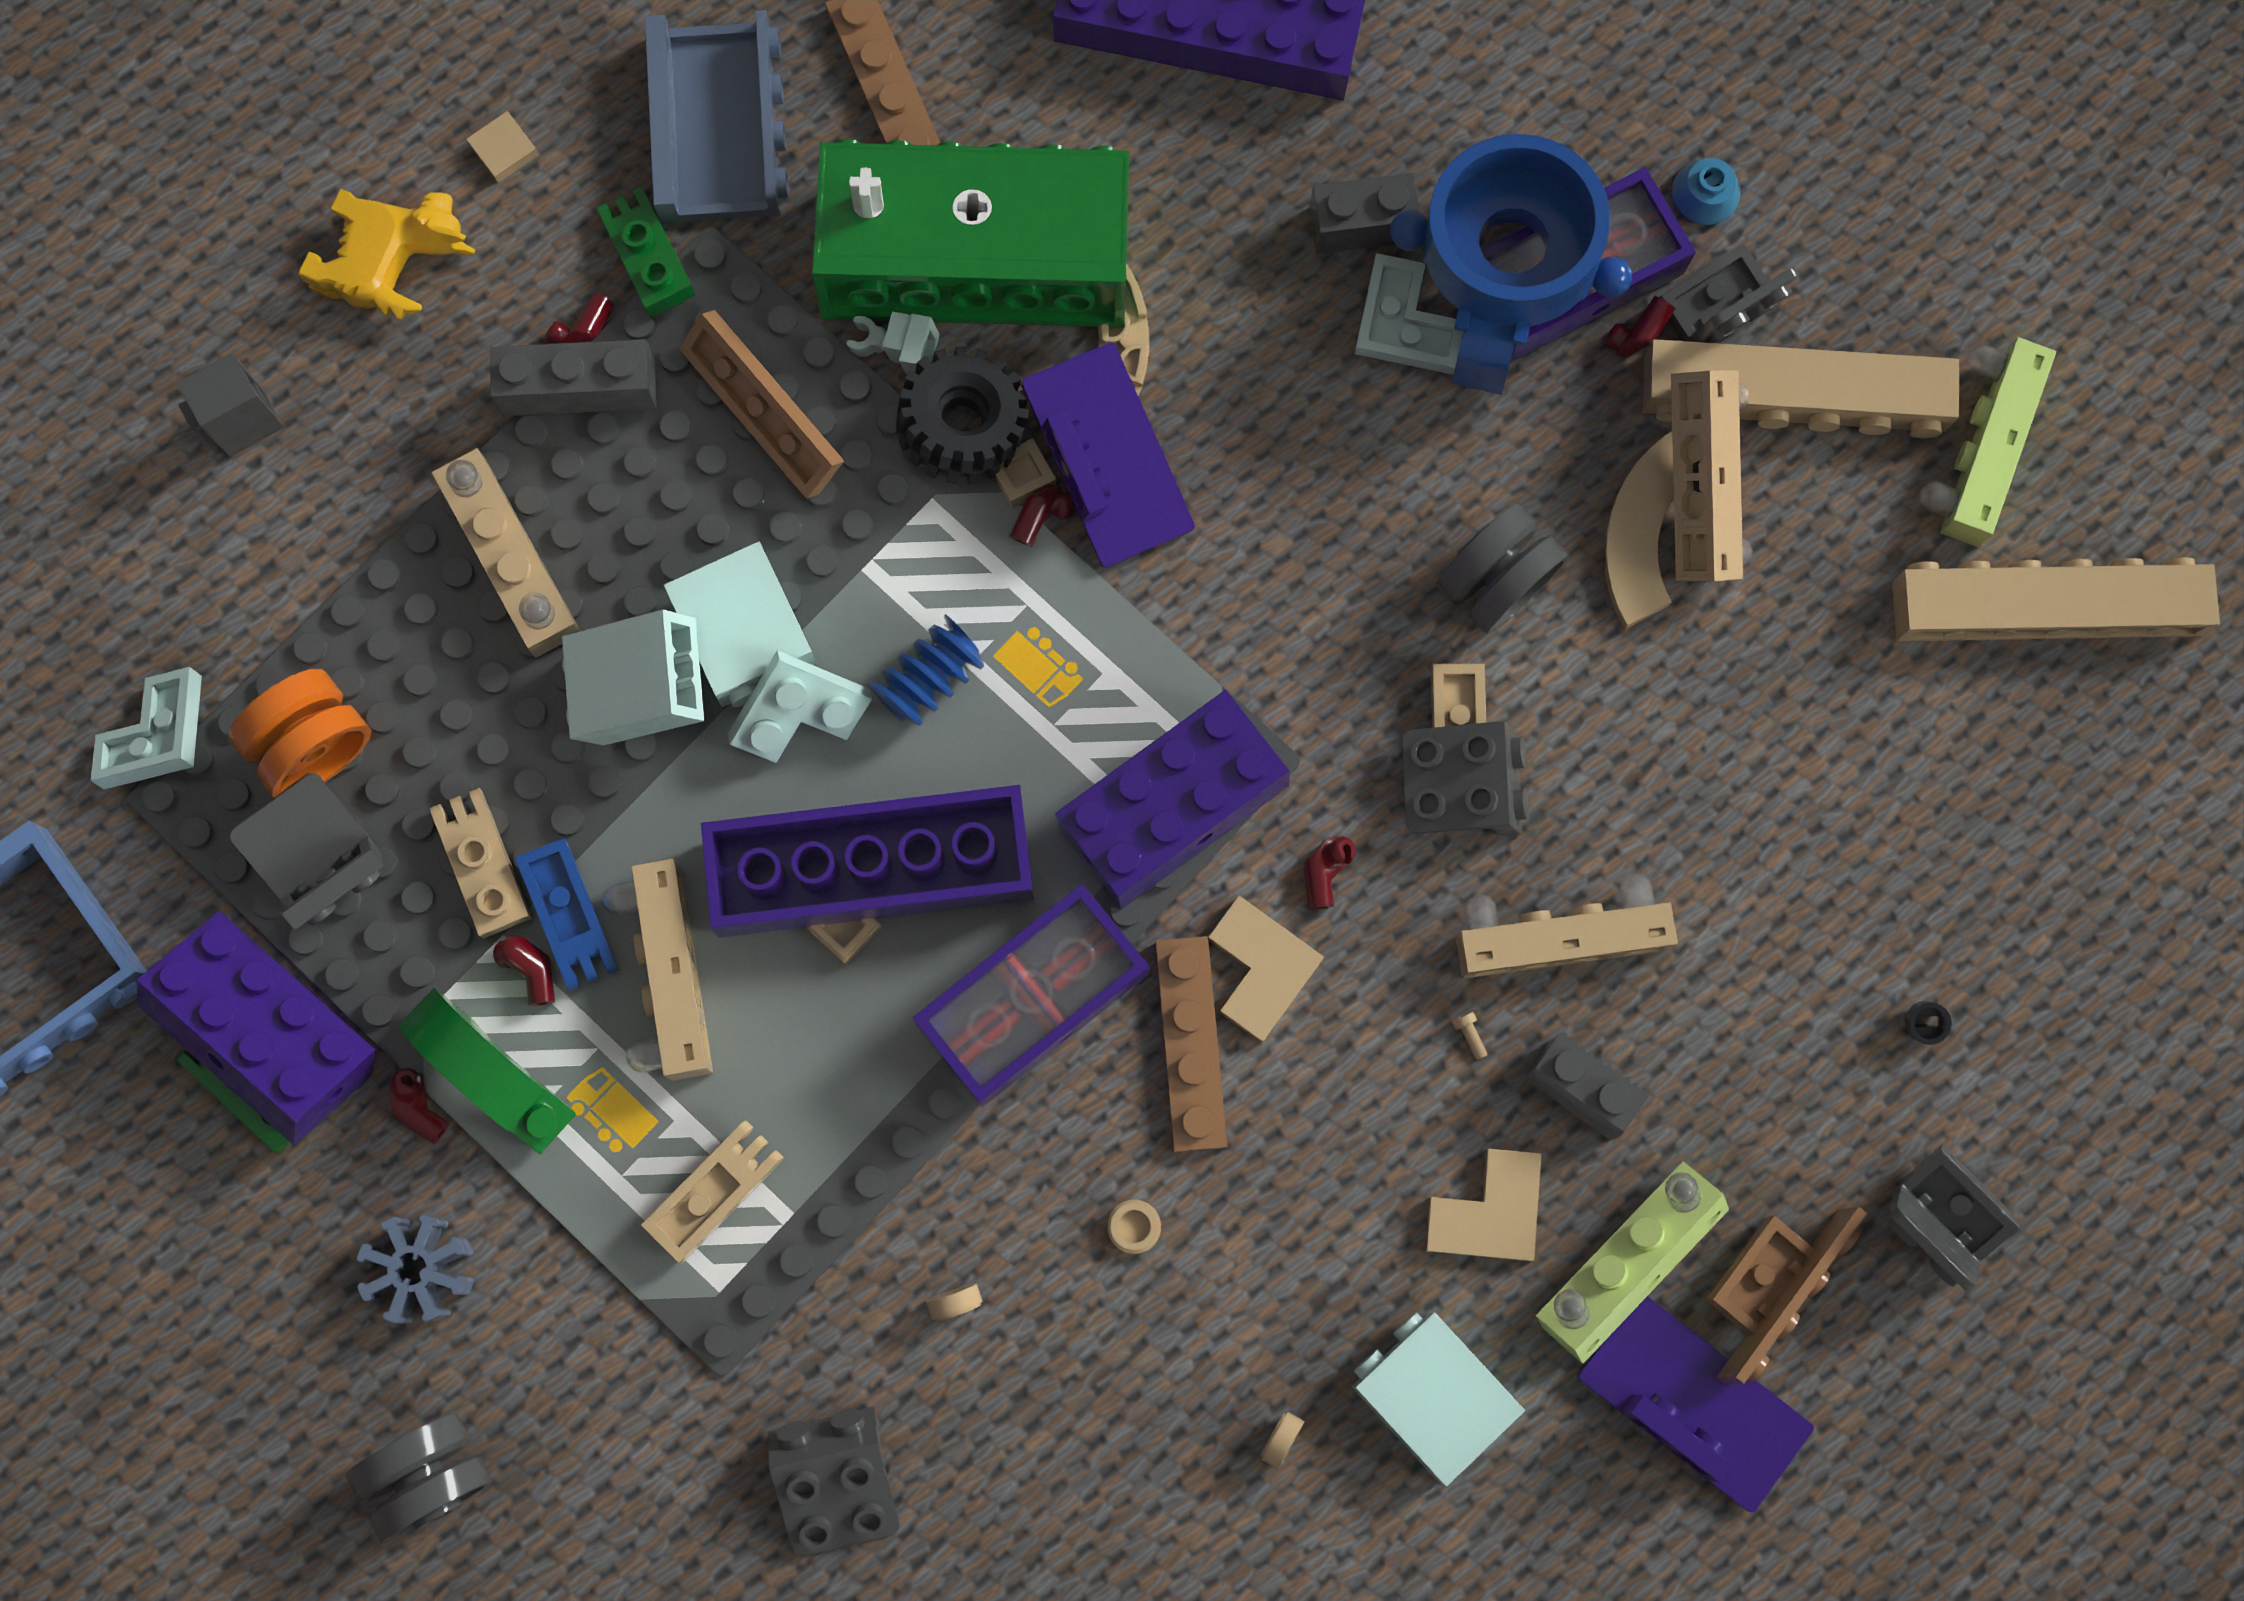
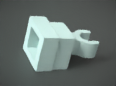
M892 311L887 331L882 327L876 326L870 318L865 316L853 318L858 330L869 332L868 338L862 342L847 341L846 344L850 351L857 356L866 357L874 352L881 353L885 351L891 362L901 364L906 375L910 370L915 373L917 362L924 356L932 364L940 334L931 317L917 314L908 315Z

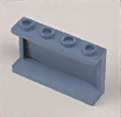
M766 10L756 11L755 23L669 28L665 15L645 16L653 201L660 222L671 223L781 215L780 199L789 198L787 169L786 167L778 168L777 151H786L784 120L775 121V105L784 104L781 73L773 74L772 58L781 57L779 28L770 27Z

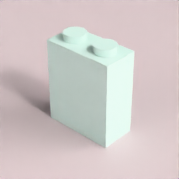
M760 541L664 584L676 613L696 619L699 662L722 707L728 704H732L733 707H740L746 704L777 650L811 665L817 664Z
M662 609L562 636L564 657L562 666L565 674L567 696L566 718L569 725L570 739L607 745L704 721L695 618Z
M1415 1312L1393 1333L1399 1340L1398 1343L1384 1356L1376 1349L1356 1367L1354 1372L1360 1379L1351 1387L1439 1484L1447 1487L1526 1410L1435 1312L1428 1313L1424 1318Z

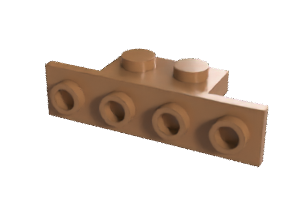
M1853 1207L1838 1210L1811 1246L1775 1215L1764 1219L1706 1299L1709 1304L1746 1334L1743 1341L1716 1376L1723 1384L1750 1383L1764 1371L1769 1362V1357L1766 1356V1353L1776 1339L1781 1340L1794 1329L1800 1318L1797 1310L1807 1296L1813 1297L1825 1286L1830 1278V1272L1827 1269L1837 1255L1845 1254L1858 1240L1861 1232L1857 1227L1867 1215L1863 1209Z

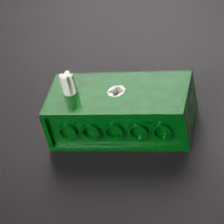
M840 139L834 143L820 142L812 274L821 319L853 320L856 316H865L872 321H890L893 311L908 315L928 316L932 318L933 322L1087 327L1108 325V327H1125L1129 151L1116 150L1109 146H1097L1090 150L1066 149L1053 144L1044 145L1040 148H1015L1005 143H995L988 147L963 146L956 142H942L938 145H912L901 140L890 141L886 144H864L852 139Z

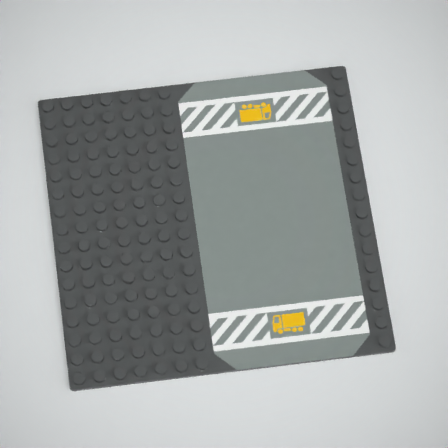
M708 227L677 256L696 296L651 318L638 294L600 331L597 338L591 341L647 340L655 358L657 409L514 416L480 449L580 631L662 609L676 613L664 584L760 541L817 663L814 666L866 688H869L868 684L871 681L887 687L882 671L886 667H890L903 673L898 657L902 653H906L918 659L913 643L919 638L933 645L928 629L934 624L949 631L944 619L946 614L967 634L978 648L984 663V667L981 670L966 663L964 668L969 681L965 684L951 677L948 680L954 693L951 698L935 691L933 695L939 709L934 712L920 705L918 710L923 720L920 726L906 719L900 722L869 688L872 700L847 740L801 722L777 763L730 745L728 732L744 706L733 707L732 704H728L722 707L712 690L700 662L704 721L607 745L570 739L569 725L566 718V683L562 666L564 658L563 644L537 658L533 656L512 621L444 494L439 489L197 727L194 767L144 779L130 793L128 802L139 815L401 1069L411 1068L416 1070L424 1081L425 1092L717 1375H727L980 1107L979 1103L921 1032L912 1017L1082 883L1130 943L1133 944L1257 811L1126 907L1120 909L1061 831L1055 813L1216 697L1225 688L1045 525L1042 524L1032 547L1010 538L1009 535L1023 506L1019 504L1011 508L998 483L993 478L989 479L985 471L982 472L979 483L968 485L967 475H959L958 483L950 484L946 483L947 473L939 471L936 479L926 475L928 464L924 461L916 468L909 461L911 448L905 451L902 450L899 444L900 432H896V417L900 394L856 354L852 353L845 344L719 230L714 227ZM715 310L844 460V463L819 495L808 499L804 497L678 349L702 313ZM323 669L343 693L341 706L351 705L372 730L370 740L363 751L326 784L380 849L384 866L378 870L380 876L369 887L359 893H353L350 890L334 902L336 908L325 919L312 926L306 922L294 930L281 914L280 899L231 842L230 831L232 827L273 797L257 777L259 763L250 764L245 761L228 740L229 729L237 716L254 699L270 687L291 675L305 670ZM1231 695L1286 765L1291 775L1300 763L1297 753ZM1013 785H1020L1034 900L875 919L881 924L882 928L847 965L841 962L806 927L720 938L710 927L701 823ZM480 788L485 796L533 918L484 939L478 935L430 812L431 807L441 804L447 813L448 821L455 820L456 817L451 807L450 799L461 796L469 814L475 812L476 809L471 802L469 792ZM563 838L567 839L619 971L609 975L603 967L601 955L595 957L592 961L599 979L589 983L581 963L575 965L572 969L578 978L579 987L570 991L564 982L515 860L517 856ZM673 858L682 868L714 1074L671 1081L663 1076L655 1017L647 1018L643 1006L641 989L642 986L650 984L647 965L638 964L634 948V934L642 932L631 867ZM509 936H521L549 956L555 1003L543 1006H529L525 976L513 968H500L494 961L493 950L498 942L504 941ZM433 987L468 1014L483 1032L506 1054L575 1111V1117L541 1154L537 1153L510 1130L506 1131L441 1075L397 1028ZM747 1120L754 1129L740 1145L746 1149L757 1137L762 1135L769 1144L755 1160L761 1164L775 1150L784 1159L684 1263L680 1264L641 1224L742 1122Z

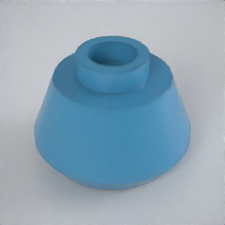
M1716 158L1696 160L1685 165L1676 175L1672 185V198L1678 211L1688 220L1701 225H1713L1726 220L1736 210L1740 201V185L1733 169L1726 162Z

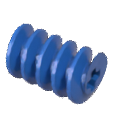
M946 614L944 619L949 631L934 624L928 629L933 645L919 638L913 643L918 659L906 653H902L898 657L903 673L886 667L882 673L887 687L874 681L868 684L876 697L900 722L906 719L920 726L923 723L918 710L920 705L934 712L939 709L933 695L935 691L951 698L954 695L948 681L951 677L966 684L969 681L964 668L966 663L980 670L984 667L976 645Z

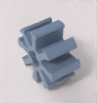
M421 1215L419 1217L421 1226L415 1241L408 1228L410 1220L392 1217L382 1222L381 1229L387 1230L396 1250L393 1255L381 1251L379 1245H361L357 1260L359 1262L377 1263L386 1266L388 1273L373 1282L359 1283L358 1290L364 1301L379 1302L382 1300L383 1295L397 1289L389 1311L383 1314L385 1320L397 1324H411L413 1318L410 1315L416 1299H418L424 1312L422 1315L423 1321L439 1322L449 1317L451 1311L445 1309L436 1290L438 1285L452 1289V1293L456 1295L470 1294L474 1283L472 1277L454 1276L444 1272L445 1264L461 1256L470 1257L473 1255L469 1241L463 1238L452 1237L449 1244L435 1250L443 1228L448 1227L446 1220ZM411 1258L413 1260L425 1261L426 1267L419 1272L420 1282L418 1279H410L406 1276V1272L413 1268Z

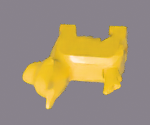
M340 189L331 207L333 213L345 219L343 225L345 227L343 229L345 235L339 239L342 247L337 251L340 258L323 263L317 254L308 252L298 274L304 282L309 284L308 287L317 294L329 299L341 298L355 308L371 309L376 307L385 316L393 313L398 320H401L407 314H415L422 310L421 304L393 291L408 257L414 253L425 255L454 253L472 256L475 253V249L462 242L466 236L461 234V225L458 219L452 215L453 199L449 194L430 192L424 196L418 208L407 209L378 201L358 199L351 192Z

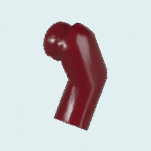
M601 294L591 295L571 329L566 327L561 321H554L543 338L544 343L591 342L597 338L614 309L613 303Z
M1654 295L1632 330L1622 323H1617L1613 326L1605 339L1606 346L1617 351L1616 356L1624 358L1633 356L1649 346L1653 339H1657L1676 308L1666 300Z
M1051 485L1030 495L1024 502L1009 537L1021 544L1032 547L1044 520L1049 518L1050 515H1054L1060 520L1068 519L1074 507L1069 493L1062 492V487Z
M1344 836L1329 837L1305 860L1304 874L1309 910L1334 907L1331 880L1347 864H1350L1356 856V847L1349 838Z
M509 936L504 941L498 942L493 950L494 961L500 968H513L525 976L529 1006H543L555 1003L549 956L521 936Z
M411 1068L400 1069L394 1073L389 1083L393 1117L434 1145L448 1128L449 1122L428 1109L425 1085L419 1073Z

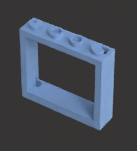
M30 820L0 840V886L42 857L121 970L0 1056V1097L8 1090L6 1082L21 1071L31 1073L47 1064L53 1057L51 1050L68 1038L69 1041H75L90 1033L98 1025L95 1018L112 1006L115 1009L122 1008L138 998L136 980L147 971L48 830Z

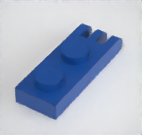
M560 839L515 857L567 989L570 991L579 987L578 978L572 967L580 963L589 983L599 979L592 959L600 955L603 967L609 975L619 971L567 839Z

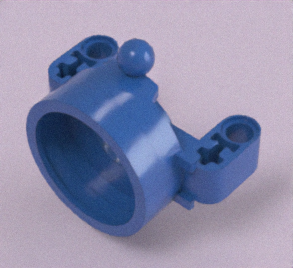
M1517 133L1483 140L1459 154L1441 174L1432 194L1428 220L1423 213L1417 210H1405L1397 214L1390 225V235L1397 247L1405 251H1415L1423 246V262L1428 266L1433 281L1444 297L1459 309L1454 330L1463 331L1464 333L1452 384L1502 395L1515 344L1526 345L1530 326L1551 321L1570 310L1579 301H1584L1592 285L1597 293L1604 297H1617L1626 292L1632 283V271L1625 260L1619 257H1606L1601 260L1610 230V208L1607 195L1601 181L1590 165L1574 151L1564 146L1565 144L1540 136ZM1503 222L1522 224L1531 228L1542 239L1545 246V256L1533 269L1520 273L1502 271L1493 267L1484 258L1479 246V239L1482 233L1489 227Z

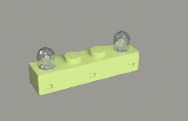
M2017 337L2005 352L1982 345L1974 348L1969 353L1967 364L1970 371L1975 375L1993 381L1988 397L1982 395L1972 413L1970 424L1977 426L1972 442L1966 440L1956 458L1954 469L1961 471L1956 488L1942 482L1933 481L1924 485L1919 493V501L1924 509L1945 517L1940 531L1941 534L1976 547H1980L1993 535L2057 351Z
M1683 1161L1541 1309L1536 1317L1543 1329L1583 1364L1729 1211L1724 1194Z

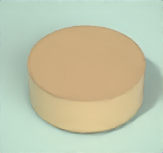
M1127 1200L1120 1203L1111 1212L1107 1225L1108 1235L1114 1246L1122 1252L1128 1254L1144 1253L1157 1242L1161 1232V1221L1158 1213L1150 1204L1141 1200Z
M977 1283L967 1284L926 1300L931 1319L935 1321H942L979 1307L981 1302H983Z
M1290 1412L1284 1413L1261 1454V1457H1263L1262 1461L1279 1469L1305 1421Z

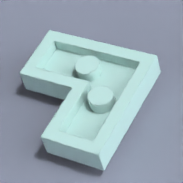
M1376 253L1354 354L1453 375L1463 331L1454 330L1456 321L1454 318L1416 311L1425 269L1424 263Z
M777 650L728 732L729 743L732 746L777 763L801 722L847 740L872 700L870 690Z
M186 667L145 678L140 724L95 735L90 781L104 790L194 767L202 676L191 667Z

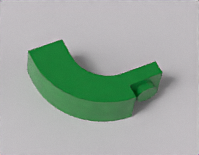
M435 987L397 1027L409 1043L453 1086L506 1131L510 1130L539 1154L549 1146L576 1115L575 1111L506 1054L483 1032L468 1014Z

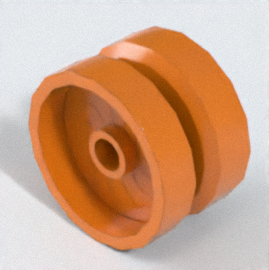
M308 669L291 675L254 699L235 719L229 729L228 740L245 761L250 764L259 763L257 777L272 797L275 798L284 789L307 773H316L321 776L325 783L345 769L363 751L370 740L372 730L351 705L341 706L343 693L323 669Z

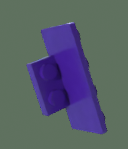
M1110 342L1022 380V389L1028 397L1030 407L1099 563L1103 568H1108L1187 534L1195 528L1187 505L1114 343Z
M1647 1296L1593 1353L1579 1372L1578 1379L1747 1512L1753 1513L1814 1430V1426L1756 1380L1750 1383L1745 1382V1384H1723L1716 1376L1729 1359Z

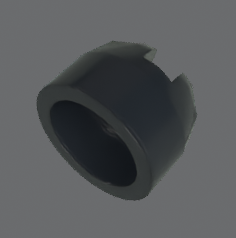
M1920 1001L1914 1004L1907 1011L1904 1021L1908 1034L1916 1041L1927 1045L1942 1042L1949 1035L1952 1026L1949 1012L1942 1005L1932 1001ZM1917 1016H1938L1937 1025H1915V1019Z

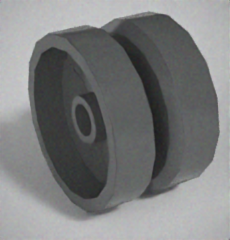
M1516 503L1480 530L1462 548L1437 581V584L1454 601L1466 600L1486 586L1471 606L1469 617L1487 635L1500 628L1529 602L1557 574L1571 556L1553 537L1540 538L1525 551L1521 552L1535 534L1538 521L1520 503Z
M457 1413L439 1418L401 1437L365 1458L346 1472L345 1475L357 1499H374L393 1489L396 1494L377 1505L368 1518L380 1544L391 1541L413 1529L417 1531L434 1523L461 1507L463 1501L493 1482L480 1457H464L444 1467L442 1462L461 1451L470 1438Z

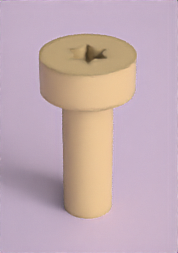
M1471 1011L1451 1022L1455 1030H1462L1475 1059L1478 1060L1488 1054L1473 1022L1477 1021L1474 1012Z

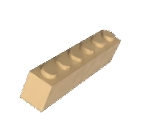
M1656 339L1652 340L1644 355L1642 413L1656 414V419L1663 422H1672L1671 374L1717 370H1738L1739 417L1743 420H1758V426L1762 428H1783L1788 426L1790 422L1806 423L1810 430L1817 432H1830L1839 429L1840 426L1859 427V432L1866 435H1882L1889 433L1891 429L1910 430V435L1916 438H1934L1940 436L1942 432H1946L1959 418V359Z
M2188 557L2165 560L2162 562V565H2144L2142 559L2128 558L2114 561L2111 563V566H2093L2092 560L2075 559L2062 562L2060 567H2041V561L2022 560L2011 563L2009 568H1990V562L1987 561L1965 562L1959 564L1958 568L1939 569L1937 562H1917L1908 565L1907 569L1892 581L1896 641L2203 636L2220 625L2215 564L2195 565V559Z

